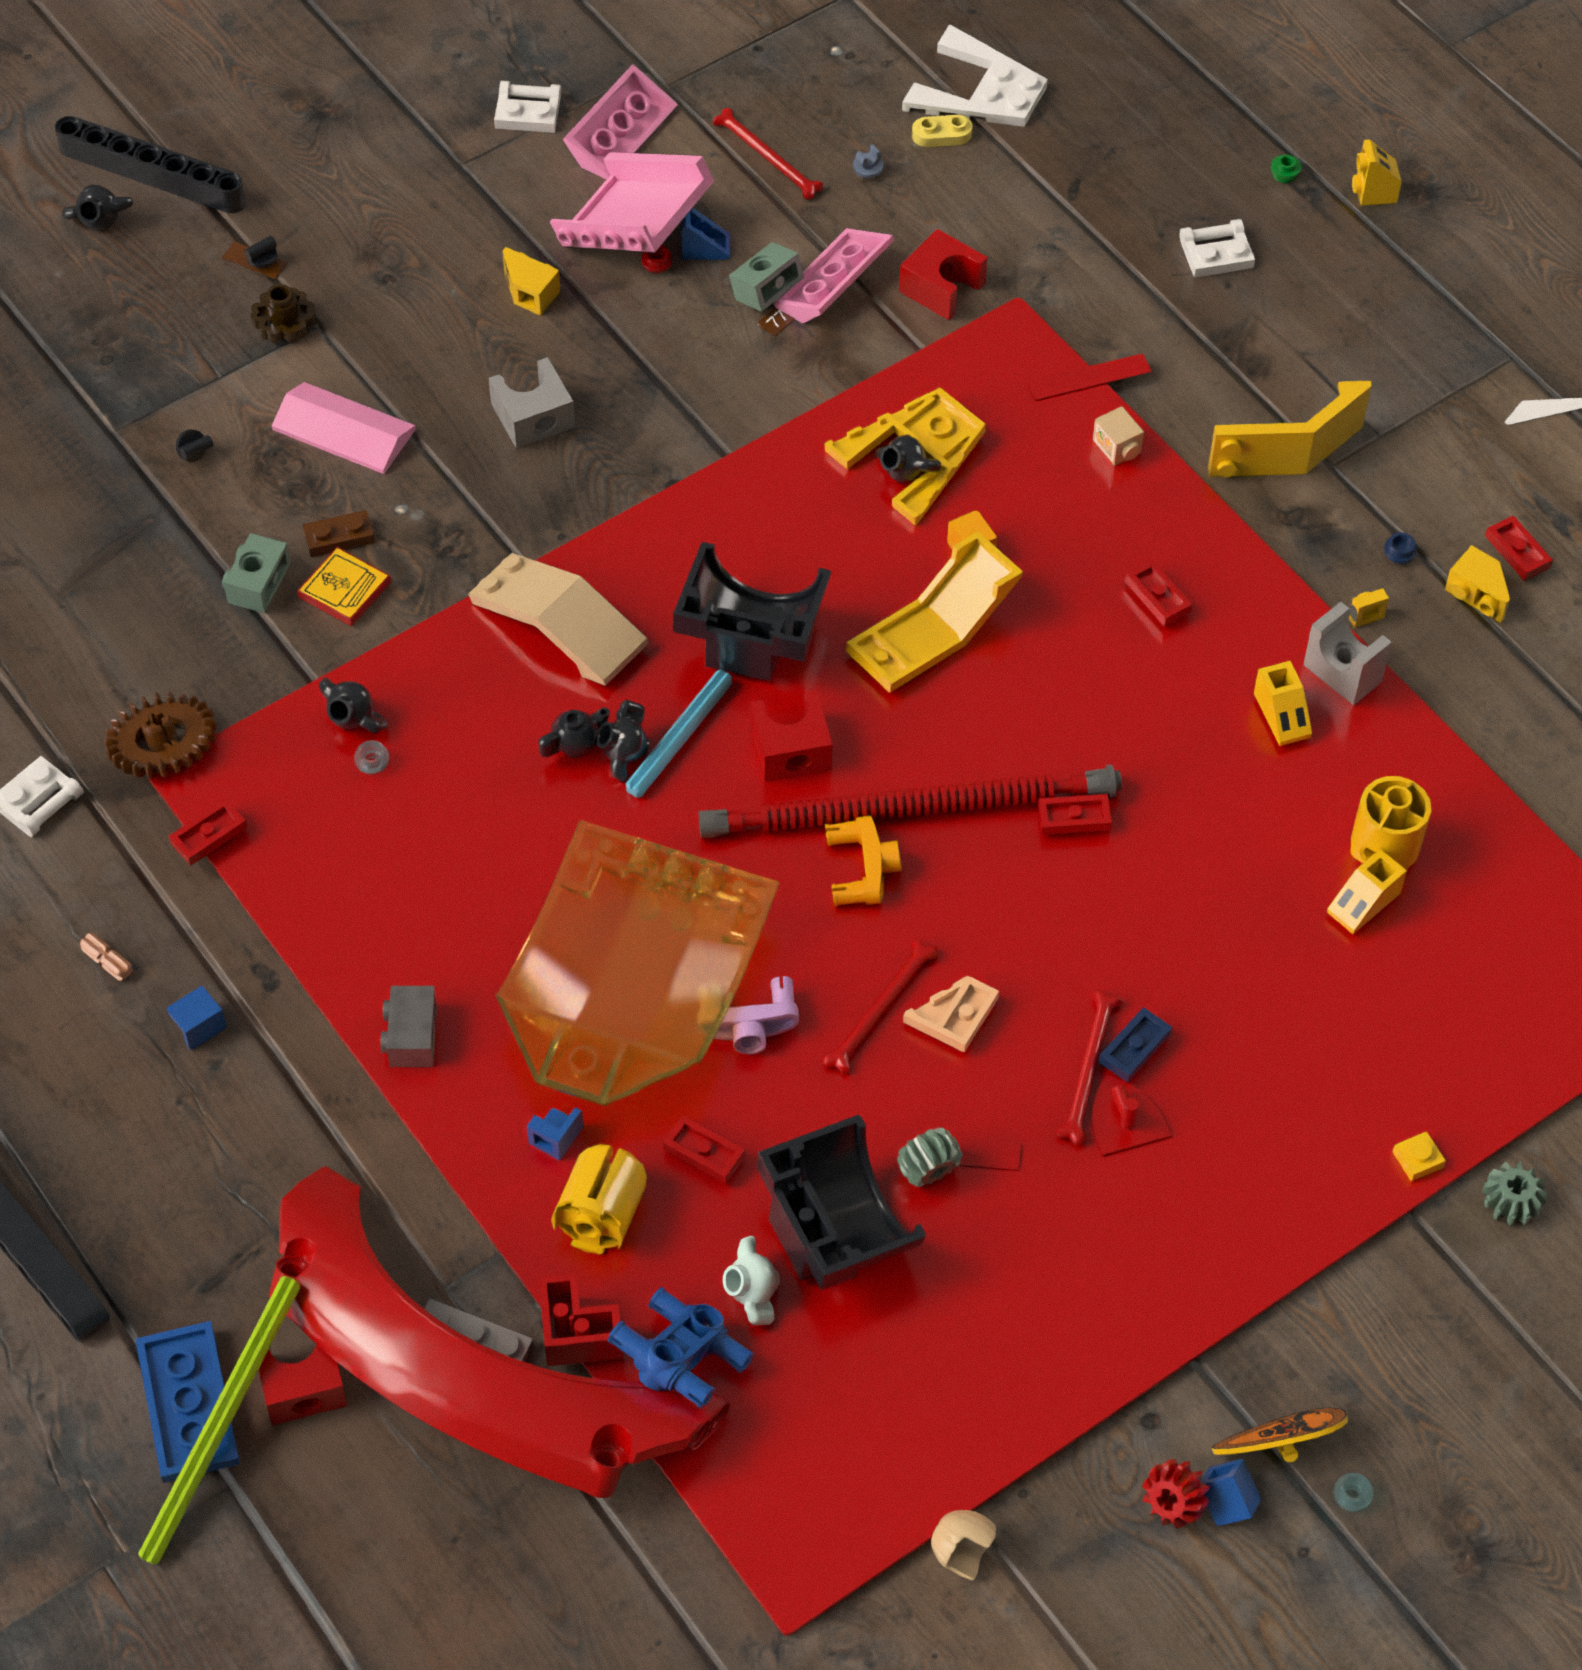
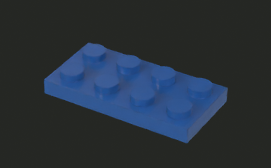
M211 1321L135 1339L163 1483L174 1481L179 1476L225 1387ZM232 1422L205 1473L240 1464Z

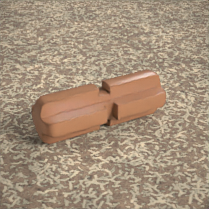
M88 933L85 938L81 939L80 946L82 951L96 963L103 964L102 968L118 981H124L132 974L131 963L115 950H110L111 947L95 933Z

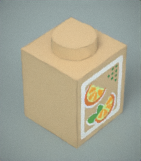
M1122 406L1095 419L1093 441L1114 466L1125 460H1132L1141 453L1144 431Z

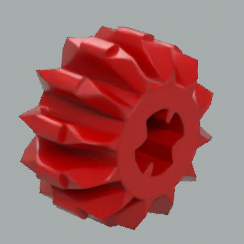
M1175 1458L1153 1467L1150 1470L1149 1477L1142 1484V1487L1148 1492L1144 1495L1142 1501L1151 1504L1153 1507L1149 1516L1159 1514L1162 1526L1173 1523L1176 1529L1184 1527L1188 1523H1194L1201 1518L1203 1510L1208 1507L1210 1502L1204 1495L1208 1492L1210 1485L1203 1484L1199 1480L1202 1471L1193 1473L1190 1461L1179 1464Z

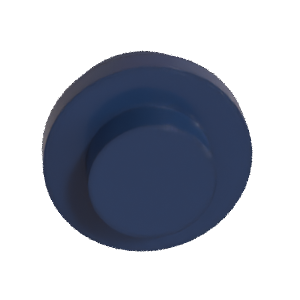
M1402 532L1393 534L1385 542L1384 546L1386 557L1398 564H1406L1413 561L1418 550L1414 538Z

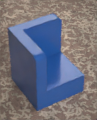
M203 986L198 987L167 1007L169 1016L183 1032L185 1043L190 1050H193L227 1028L222 1009Z
M575 1107L568 1116L552 1108L544 1119L534 1115L527 1125L529 1144L560 1161L584 1128L582 1110Z
M1244 1459L1211 1466L1200 1481L1203 1484L1210 1485L1208 1492L1204 1495L1210 1500L1208 1508L1215 1524L1218 1526L1252 1518L1261 1502V1497Z

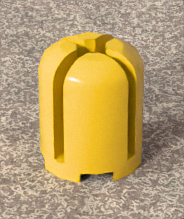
M598 1144L584 1150L576 1161L553 1213L551 1221L554 1230L556 1231L557 1226H559L564 1233L573 1238L571 1245L585 1252L603 1254L605 1248L617 1245L618 1249L620 1248L645 1190L647 1176L643 1164L630 1152L621 1148L617 1151L612 1165L609 1161L613 1154V1146Z

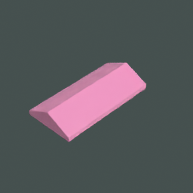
M632 64L565 136L563 141L581 168L607 180L610 173L603 161L609 152L635 153L678 104Z
M846 228L803 271L804 279L773 302L775 308L801 323L820 316L894 241L893 235Z
M303 382L286 393L272 424V430L385 474L415 432L416 426Z

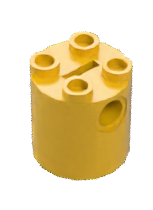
M1385 776L1370 783L1364 789L1360 799L1351 835L1350 850L1352 856L1361 863H1364L1381 849L1404 869H1408L1417 860L1431 815V802L1425 790L1414 781L1400 776Z

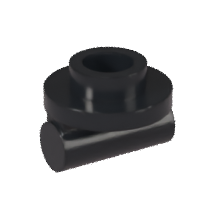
M270 235L245 249L244 253L247 262L255 268H267L273 265L278 257L275 239Z
M194 429L183 431L176 441L177 454L181 459L188 462L199 460L207 449L214 446L213 440L209 435L204 436L200 431Z

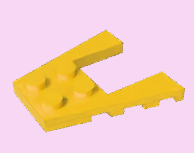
M938 388L905 404L904 409L892 415L886 413L878 417L876 423L863 429L859 426L847 432L846 437L836 442L832 440L826 442L825 452L848 470L893 433H896L898 436L909 434L919 440L924 447L927 459L939 460L942 467L938 472H925L892 499V507L916 526L986 432V426L983 421L943 389Z

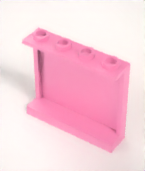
M609 152L603 159L610 173L609 178L573 220L552 219L550 224L562 246L656 252L711 186L714 179L703 156Z

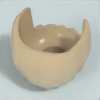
M956 1510L949 1512L941 1518L933 1532L931 1539L933 1552L945 1568L961 1577L974 1580L977 1576L983 1553L995 1539L996 1526L986 1516L975 1511Z

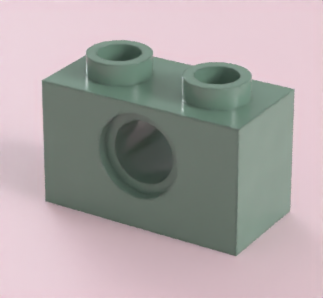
M771 242L732 272L729 278L735 300L762 312L804 279V274L797 252Z
M252 533L249 534L245 544H241L238 547L231 570L227 569L223 576L222 587L225 589L229 604L262 613L266 612L291 564L287 543Z

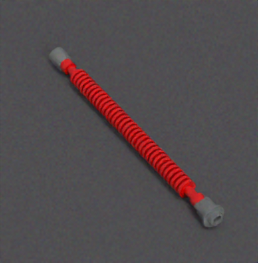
M1109 764L1105 765L1104 769L1085 771V774L1071 775L1070 779L1053 781L1051 774H1047L1044 776V780L1042 775H1037L1035 781L1033 776H1028L1027 784L1024 777H1019L1018 784L1015 778H1009V785L1007 779H1001L1000 786L998 780H992L991 787L989 781H983L982 788L980 782H974V789L971 783H965V790L962 784H956V791L953 784L947 785V792L943 785L938 787V793L936 787L933 786L930 787L929 794L927 787L921 788V795H919L918 788L912 789V796H910L909 789L903 790V797H901L900 790H895L894 798L891 791H886L885 799L882 792H877L876 799L873 793L867 794V800L864 794H859V801H857L856 795H850V802H848L847 796H841V803H839L838 797H832V804H830L829 798H823V805H821L820 799H814V806H812L811 799L805 800V807H803L802 800L796 801V808H794L793 801L787 802V809H785L784 802L778 803L779 810H776L775 803L770 804V811H767L766 804H762L761 812L741 814V810L727 812V809L698 811L701 839L729 835V832L743 831V827L762 825L763 832H768L769 824L772 826V831L778 830V823H780L781 830H787L788 822L790 829H796L797 821L799 828H805V821H807L808 827H814V820H816L817 826H823V819H825V824L829 825L832 824V818H834V823L838 824L841 822L840 817L843 818V823L849 822V816H851L852 821H856L858 815L864 817L867 814L873 820H876V813H878L879 820L885 819V812H887L888 819L894 818V811H896L897 818L903 817V810L906 817L912 816V809L914 815L919 816L921 815V808L923 814L928 815L930 807L932 814H938L939 806L941 813H947L948 805L950 812H956V805H958L959 811H965V804L968 810H974V803L977 809H983V802L985 808H992V801L994 807H1000L1001 800L1003 806H1009L1010 799L1012 806L1018 805L1019 799L1021 805L1027 804V797L1029 803L1032 804L1036 803V796L1037 799L1045 798V795L1046 798H1053L1054 794L1071 792L1073 796L1108 794L1109 799L1116 798V791L1122 790V779L1120 771H1114L1113 765Z

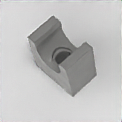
M548 357L537 361L539 387L532 391L518 392L510 389L505 384L504 378L499 374L489 378L491 405L516 449L575 428L573 400Z
M1340 602L1312 624L1303 665L1348 702L1355 705L1382 682L1392 642L1382 635L1370 646L1363 645L1354 636L1349 627L1350 608Z

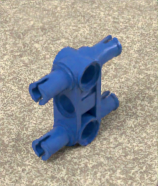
M661 1287L652 1296L648 1307L655 1310L672 1324L656 1338L647 1340L627 1326L624 1321H620L609 1334L610 1337H608L607 1341L634 1359L633 1364L639 1370V1379L646 1387L655 1391H673L675 1389L696 1404L699 1409H702L712 1398L715 1388L697 1377L691 1370L705 1357L715 1354L735 1368L737 1372L742 1373L752 1361L754 1352L749 1351L728 1335L729 1331L723 1325V1316L716 1308L706 1304H690L687 1306L666 1291L664 1287Z

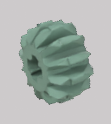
M937 1128L935 1130L929 1129L921 1135L918 1134L913 1140L908 1141L907 1145L898 1152L897 1161L904 1177H907L911 1184L920 1187L925 1184L931 1185L934 1181L942 1180L945 1175L952 1173L953 1168L959 1166L963 1154L959 1149L960 1145L956 1138L952 1137L949 1130Z
M1506 1161L1499 1170L1493 1168L1488 1175V1181L1484 1183L1482 1192L1486 1196L1484 1201L1485 1208L1495 1209L1493 1213L1494 1220L1501 1216L1507 1217V1223L1510 1226L1517 1218L1525 1225L1531 1217L1537 1218L1541 1214L1542 1206L1545 1205L1548 1195L1544 1191L1545 1179L1535 1178L1536 1168L1529 1171L1523 1170L1521 1161L1516 1164L1515 1168H1512Z

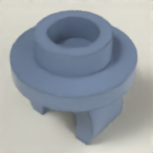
M873 144L870 145L869 153L857 152L856 158L853 161L854 172L863 178H874L881 174L883 171L881 152Z

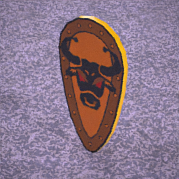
M1331 1407L1301 1411L1236 1433L1214 1444L1212 1451L1215 1455H1224L1277 1447L1278 1452L1286 1462H1294L1298 1457V1452L1294 1448L1293 1443L1318 1438L1342 1428L1348 1422L1347 1412L1341 1408Z

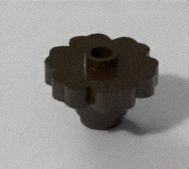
M284 284L272 286L267 292L260 295V302L254 303L251 306L252 326L259 329L261 338L268 339L273 343H277L283 338L288 342H294L298 338L305 337L307 335V328L315 325L316 312L314 303L307 300L305 292L298 291L296 288Z

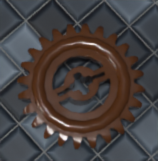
M169 691L166 702H162L160 695L156 692L153 705H150L146 698L142 696L143 708L140 710L130 702L129 708L132 715L128 716L127 713L119 710L120 721L112 719L110 721L112 729H106L105 731L107 738L104 740L107 757L113 762L115 768L122 769L123 773L128 775L134 773V776L138 778L143 777L145 774H147L148 778H155L157 774L166 777L170 771H173L175 774L181 772V767L189 768L193 766L192 760L203 758L202 752L209 751L211 743L216 738L217 724L214 720L213 711L208 708L205 701L199 702L195 695L188 700L186 694L181 692L178 702H176L172 691ZM174 724L185 729V735L180 742ZM143 734L151 752L138 747V741Z

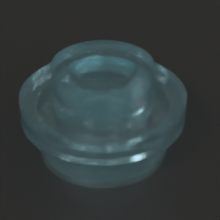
M377 741L363 742L354 755L356 767L368 774L381 772L389 763L388 750Z
M1348 1473L1336 1481L1334 1498L1343 1509L1359 1512L1370 1505L1373 1498V1487L1365 1476L1359 1473ZM1350 1489L1356 1490L1360 1497H1349L1346 1491Z

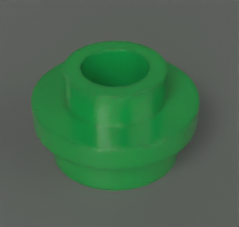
M1279 155L1271 162V172L1277 181L1290 183L1299 176L1301 163L1294 156Z

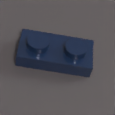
M1143 1007L1100 1054L1099 1063L1128 1083L1171 1035L1172 1026Z

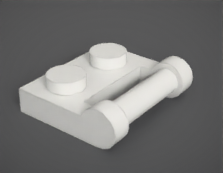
M500 81L499 97L494 118L495 129L555 133L561 100V85L551 84V87L513 85L510 81ZM510 97L549 99V102L510 99Z
M1241 219L1231 220L1230 224L1192 230L1190 227L1180 229V242L1194 278L1254 268L1255 258L1244 233V225ZM1232 236V240L1195 245V242Z
M40 756L0 789V813L24 833L32 837L40 831L39 826L71 799L76 800L84 793V790L75 779L68 778L45 758ZM60 789V791L57 794H55L50 800H48L32 815H28L42 802H44L48 797H50L55 791Z

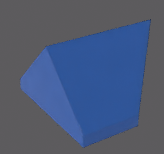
M691 208L681 220L682 260L728 259L730 257V233L694 208Z

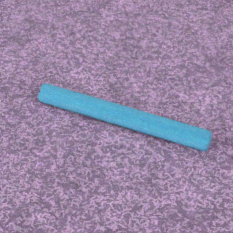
M718 670L710 678L626 782V791L629 794L639 798L646 792L732 685V676L729 673Z

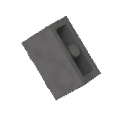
M391 986L390 1000L383 1001V1021L388 1022V1031L381 1032V1053H387L389 1067H433L437 1000L434 986Z

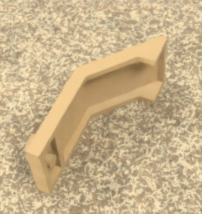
M514 553L503 559L501 564L487 577L483 578L468 594L474 605L536 626L576 663L583 678L605 686L649 644L648 639L581 576Z

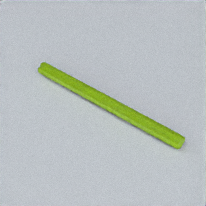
M287 1276L280 1278L139 1551V1557L144 1561L154 1565L160 1562L300 1290V1284L296 1280Z

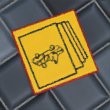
M336 547L297 590L298 598L352 627L390 585L391 577L389 574Z

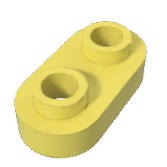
M962 115L922 117L917 119L912 126V139L917 145L922 147L963 145L972 137V122Z

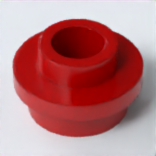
M662 244L656 252L644 251L641 257L642 266L652 273H661L668 270L673 262L672 254Z

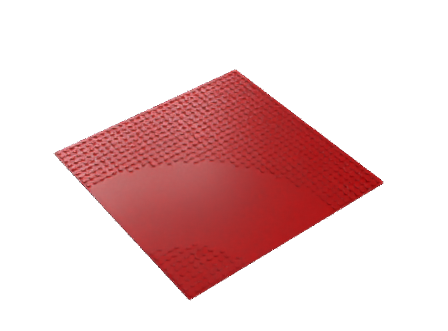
M1022 298L1012 299L536 559L535 561L581 576L648 639L649 644L606 686L583 678L576 663L536 626L474 605L468 596L217 733L209 751L202 752L204 757L200 760H192L193 766L189 768L183 766L181 767V772L176 774L170 771L166 777L157 774L155 778H149L153 787L182 826L225 798L246 820L247 829L205 857L540 1309L539 1277L577 1273L580 1308L619 1304L620 1321H624L627 1326L649 1340L650 1338H656L672 1324L655 1310L648 1307L655 1292L659 1288L664 1287L666 1291L687 1306L690 1304H706L716 1308L723 1316V1325L727 1327L728 1335L749 1351L754 1352L752 1361L742 1373L737 1372L735 1368L715 1354L712 1356L708 1355L691 1370L697 1377L713 1386L715 1394L730 1402L731 1406L728 1415L721 1427L696 1450L686 1447L684 1450L652 1458V1460L784 1636L795 1634L931 1541L933 1532L944 1515L956 1510H976L1582 1095V860L1387 664L1382 682L1355 705L1348 702L1303 665L1312 624L1330 611L1331 608L1107 383L1035 400L1027 381L1088 367L1089 365ZM941 388L983 421L986 426V432L915 526L892 507V499L915 480L899 484L889 476L882 467L880 459L876 456V450L879 447L887 446L893 439L898 437L896 433L890 435L848 470L825 452V443L830 440L836 442L846 437L848 431L859 426L863 429L876 423L878 417L886 413L892 415L904 409L905 404ZM1122 406L1144 431L1141 453L1132 460H1125L1114 466L1093 441L1094 424L1096 418ZM978 511L997 536L996 548L1021 569L1023 575L965 647L889 693L846 652V644L849 640L920 597L952 556V549L947 542L948 523L968 513ZM701 543L715 544L716 555L720 563L735 579L751 588L767 593L789 594L801 591L814 582L819 568L830 570V581L814 622L813 640L805 662L779 656L771 681L725 671L732 676V685L646 792L639 798L629 794L626 791V782L710 678L719 670L705 666V639L673 632V613ZM1151 560H1154L1193 604L1191 613L1166 626L1161 624L1125 582L1126 573ZM1351 629L1354 636L1363 645L1368 647V645ZM1291 661L1304 687L1312 737L1279 746L1254 695L1258 669ZM328 678L336 685L344 681H353L364 685L372 696L373 712L386 718L388 721L387 728L373 734L364 727L356 730H345L337 726L327 714V699L319 689L321 680ZM817 690L833 744L832 769L764 781L750 728V701L762 699L769 718L780 724H794L804 718L805 692ZM630 700L640 703L645 707V716L641 726L650 740V747L644 757H640L627 764V777L624 782H620L612 776L610 760L605 755L604 749L599 748L597 744L581 757H570L561 751L550 757H542L539 754V738L550 733L554 719L561 712L582 710L588 714H593L604 707L610 711L607 722L613 723L617 719L616 712L623 701ZM1109 764L1113 765L1114 771H1120L1122 779V790L1116 791V798L1109 799L1108 797L1112 827L1109 831L1042 835L1037 796L1036 803L1032 804L1029 803L1027 797V804L1021 805L1019 799L1018 805L1012 806L1010 799L1009 806H1003L1001 800V806L994 807L992 801V808H985L983 802V809H977L974 803V810H968L965 804V811H959L958 805H956V812H950L948 805L947 813H941L939 806L938 814H932L930 807V813L924 815L921 808V815L915 816L912 809V816L906 817L903 810V817L897 818L896 811H894V818L888 819L887 812H885V819L879 820L878 813H876V820L873 821L879 842L898 840L902 871L884 874L882 903L870 905L862 902L834 906L832 884L862 881L863 877H866L863 846L859 842L837 844L828 847L825 819H823V826H817L816 820H814V827H808L807 821H805V828H799L797 821L796 829H790L788 822L787 830H781L780 823H778L777 831H772V826L769 824V831L763 832L762 825L743 827V831L729 832V835L701 839L698 811L727 809V812L741 810V814L761 812L762 804H766L767 811H770V804L775 803L776 810H779L778 803L784 802L785 809H787V802L793 801L794 808H796V801L802 800L803 807H805V800L811 799L812 806H814V799H820L821 805H823V798H829L830 804H832V797H838V801L841 803V796H847V800L850 802V795H856V799L859 801V794H864L867 800L868 793H873L876 799L877 792H882L885 799L886 791H891L894 798L895 790H900L901 797H903V790L909 789L910 796H912V789L918 788L919 795H921V788L927 787L929 794V789L933 786L936 787L938 793V787L943 785L946 792L947 785L952 784L955 791L956 784H962L965 790V783H971L974 789V782H980L982 788L983 781H989L991 787L992 780H998L1000 786V780L1007 779L1009 785V778H1015L1018 784V778L1024 777L1027 784L1028 776H1033L1035 781L1037 775H1042L1044 780V776L1047 774H1051L1053 781L1070 779L1071 775L1085 774V771L1104 769L1105 765ZM1400 776L1412 780L1425 790L1431 802V815L1417 860L1408 869H1405L1407 872L1401 894L1352 934L1329 915L1327 909L1355 870L1363 864L1352 856L1350 850L1351 835L1360 799L1364 789L1379 778ZM1072 792L1054 794V797L1073 796ZM920 940L926 946L935 945L938 948V958L926 961L851 1054L848 1060L850 1072L841 1073L836 1067H825L822 1061L823 1055L838 1049L912 956L911 941ZM783 976L793 979L794 1003L798 1006L799 1023L792 1030L766 1037V1047L759 1053H739L733 1046V1040L712 1039L703 1036L699 1032L697 1017L701 1011L699 988L702 985L708 984L710 996L712 995L711 984L721 986L722 1009L773 1004L770 986L772 979L779 977L781 989L784 988ZM966 976L972 977L999 991L997 1002L965 1052L903 1022V1016L910 1008L916 1010L930 1002L931 996L942 990L950 989L955 982ZM391 986L435 987L437 1015L433 1067H389L387 1053H381V1032L388 1031V1022L383 1021V1001L390 1000ZM1098 989H1103L1109 996H1119L1123 1001L1121 1006L1115 1007L1110 1012L1100 1054L1143 1007L1172 1026L1171 1035L1128 1082L1144 1092L1157 1105L1172 1137L1103 1157L1092 1128V1106L1096 1092L1107 1074L1119 1079L1121 1078L1100 1064L1099 1060L1082 1128L1087 1136L1086 1141L1081 1145H1075L1071 1139L1059 1138L1055 1133L1056 1129L1064 1126L1069 1119L1096 1012V1004L1092 999V993ZM575 1107L582 1110L584 1128L560 1161L529 1144L527 1125L534 1115L544 1119L552 1108L568 1116ZM682 1115L745 1149L744 1159L726 1184L663 1150V1141ZM860 1115L866 1124V1143L871 1167L885 1202L905 1229L913 1232L915 1226L921 1224L926 1236L920 1246L859 1269L855 1278L821 1291L814 1276L802 1281L800 1280L769 1221L772 1196L756 1168L758 1152ZM944 1128L949 1130L952 1137L1021 1143L1019 1170L959 1165L953 1168L952 1173L945 1175L942 1180L938 1179L931 1185L925 1184L916 1187L909 1182L907 1177H904L897 1159L875 1156L877 1132L923 1134L929 1129ZM1427 1131L1445 1159V1164L1442 1169L1411 1182L1393 1154L1394 1145ZM598 1144L613 1146V1154L609 1161L611 1165L619 1148L630 1152L643 1164L647 1176L645 1190L620 1248L618 1249V1245L605 1248L603 1254L585 1252L571 1245L573 1238L564 1233L559 1226H557L555 1231L551 1221L579 1155L587 1148ZM748 1236L755 1237L756 1253L768 1258L780 1277L779 1286L769 1299L775 1316L774 1321L770 1325H752L748 1320L744 1305L729 1295L723 1286L724 1272L738 1259L737 1250L741 1239ZM624 1352L623 1359L581 1363L594 1379L641 1382L639 1370L633 1364L634 1359Z

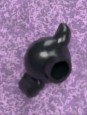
M91 184L80 192L76 206H69L62 210V216L66 220L78 217L86 227L94 231L103 232L114 224L120 211L133 205V200L131 197H115L109 189Z
M909 434L900 435L887 446L879 447L876 450V456L880 459L882 467L899 484L915 480L923 471L938 472L942 467L939 460L927 459L924 447L920 441Z
M328 678L321 680L319 689L327 699V714L337 726L345 730H356L364 727L373 734L387 728L388 721L386 718L373 712V699L364 685L353 681H344L336 685Z
M625 700L620 704L619 710L616 712L617 719L613 723L604 722L597 734V745L599 748L604 749L605 755L610 760L612 776L620 782L626 780L627 764L640 757H644L650 747V740L641 726L645 716V707L640 703Z
M603 707L593 714H588L582 710L561 712L554 719L550 733L539 738V754L542 757H550L561 751L570 757L585 755L597 744L599 728L604 722L608 721L609 709Z

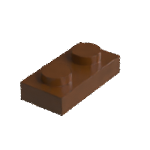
M367 510L302 524L310 557L332 553L336 547L345 550L375 543Z

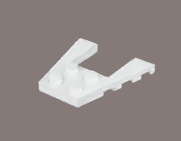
M949 25L938 42L937 53L975 64L988 70L970 100L914 82L902 102V111L910 112V108L926 110L925 114L939 116L940 112L955 113L968 119L971 116L985 117L986 122L1025 127L1047 88L1048 79L954 26Z

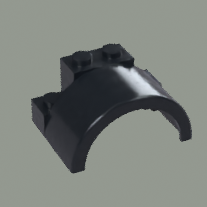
M702 542L673 613V632L706 640V667L771 681L779 656L805 662L813 640L814 622L829 584L831 571L819 568L814 582L801 591L789 594L767 593L751 588L735 579L720 563L716 555L715 544Z
M860 1115L758 1152L756 1168L772 1196L769 1221L801 1281L814 1276L822 1291L855 1278L859 1269L916 1248L923 1243L926 1233L922 1225H916L913 1232L905 1229L895 1218L882 1196L868 1155L866 1124Z

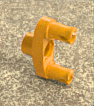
M871 816L856 817V821L825 824L828 847L856 842L863 846L866 877H863L862 881L832 884L834 906L866 902V905L882 903L884 874L902 871L898 840L880 843Z

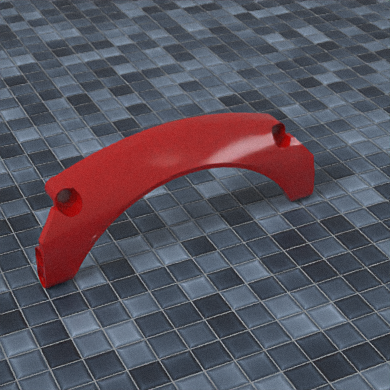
M327 1166L321 1167L301 1180L282 1198L279 1208V1253L284 1256L276 1262L269 1290V1298H271L282 1276L290 1277L299 1282L300 1290L287 1316L314 1343L350 1373L395 1405L475 1449L528 1472L586 1492L594 1497L609 1498L616 1491L622 1469L629 1463L633 1465L650 1458L684 1450L686 1447L696 1450L721 1427L728 1415L731 1406L730 1402L713 1393L709 1402L702 1409H699L696 1404L675 1389L673 1391H655L646 1387L642 1382L600 1380L541 1368L485 1347L453 1330L417 1304L392 1280L370 1247L361 1223L359 1210L361 1186Z

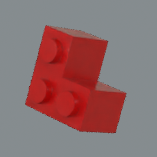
M577 1273L539 1277L547 1367L624 1358L623 1351L607 1341L613 1328L620 1322L619 1304L580 1308Z

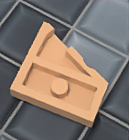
M966 976L955 982L950 989L942 990L931 996L930 1002L916 1010L912 1008L904 1013L903 1022L965 1052L997 1002L999 991L972 977Z

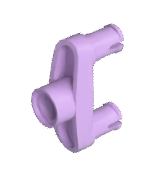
M783 976V989H781L779 977L772 979L770 986L773 1004L722 1009L721 986L711 984L712 995L710 996L708 984L702 985L699 988L701 1011L697 1017L699 1032L703 1036L712 1039L733 1040V1046L739 1053H759L766 1047V1037L792 1030L799 1023L798 1006L794 1003L793 979Z

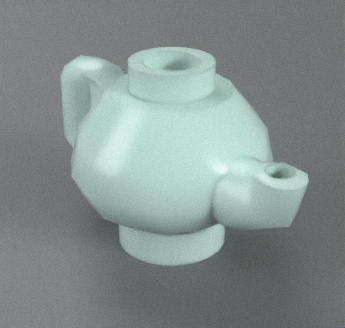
M748 1236L741 1239L737 1250L738 1259L725 1270L723 1286L729 1295L744 1305V1310L752 1325H770L774 1321L775 1316L769 1299L778 1288L780 1277L769 1259L756 1253L755 1237Z

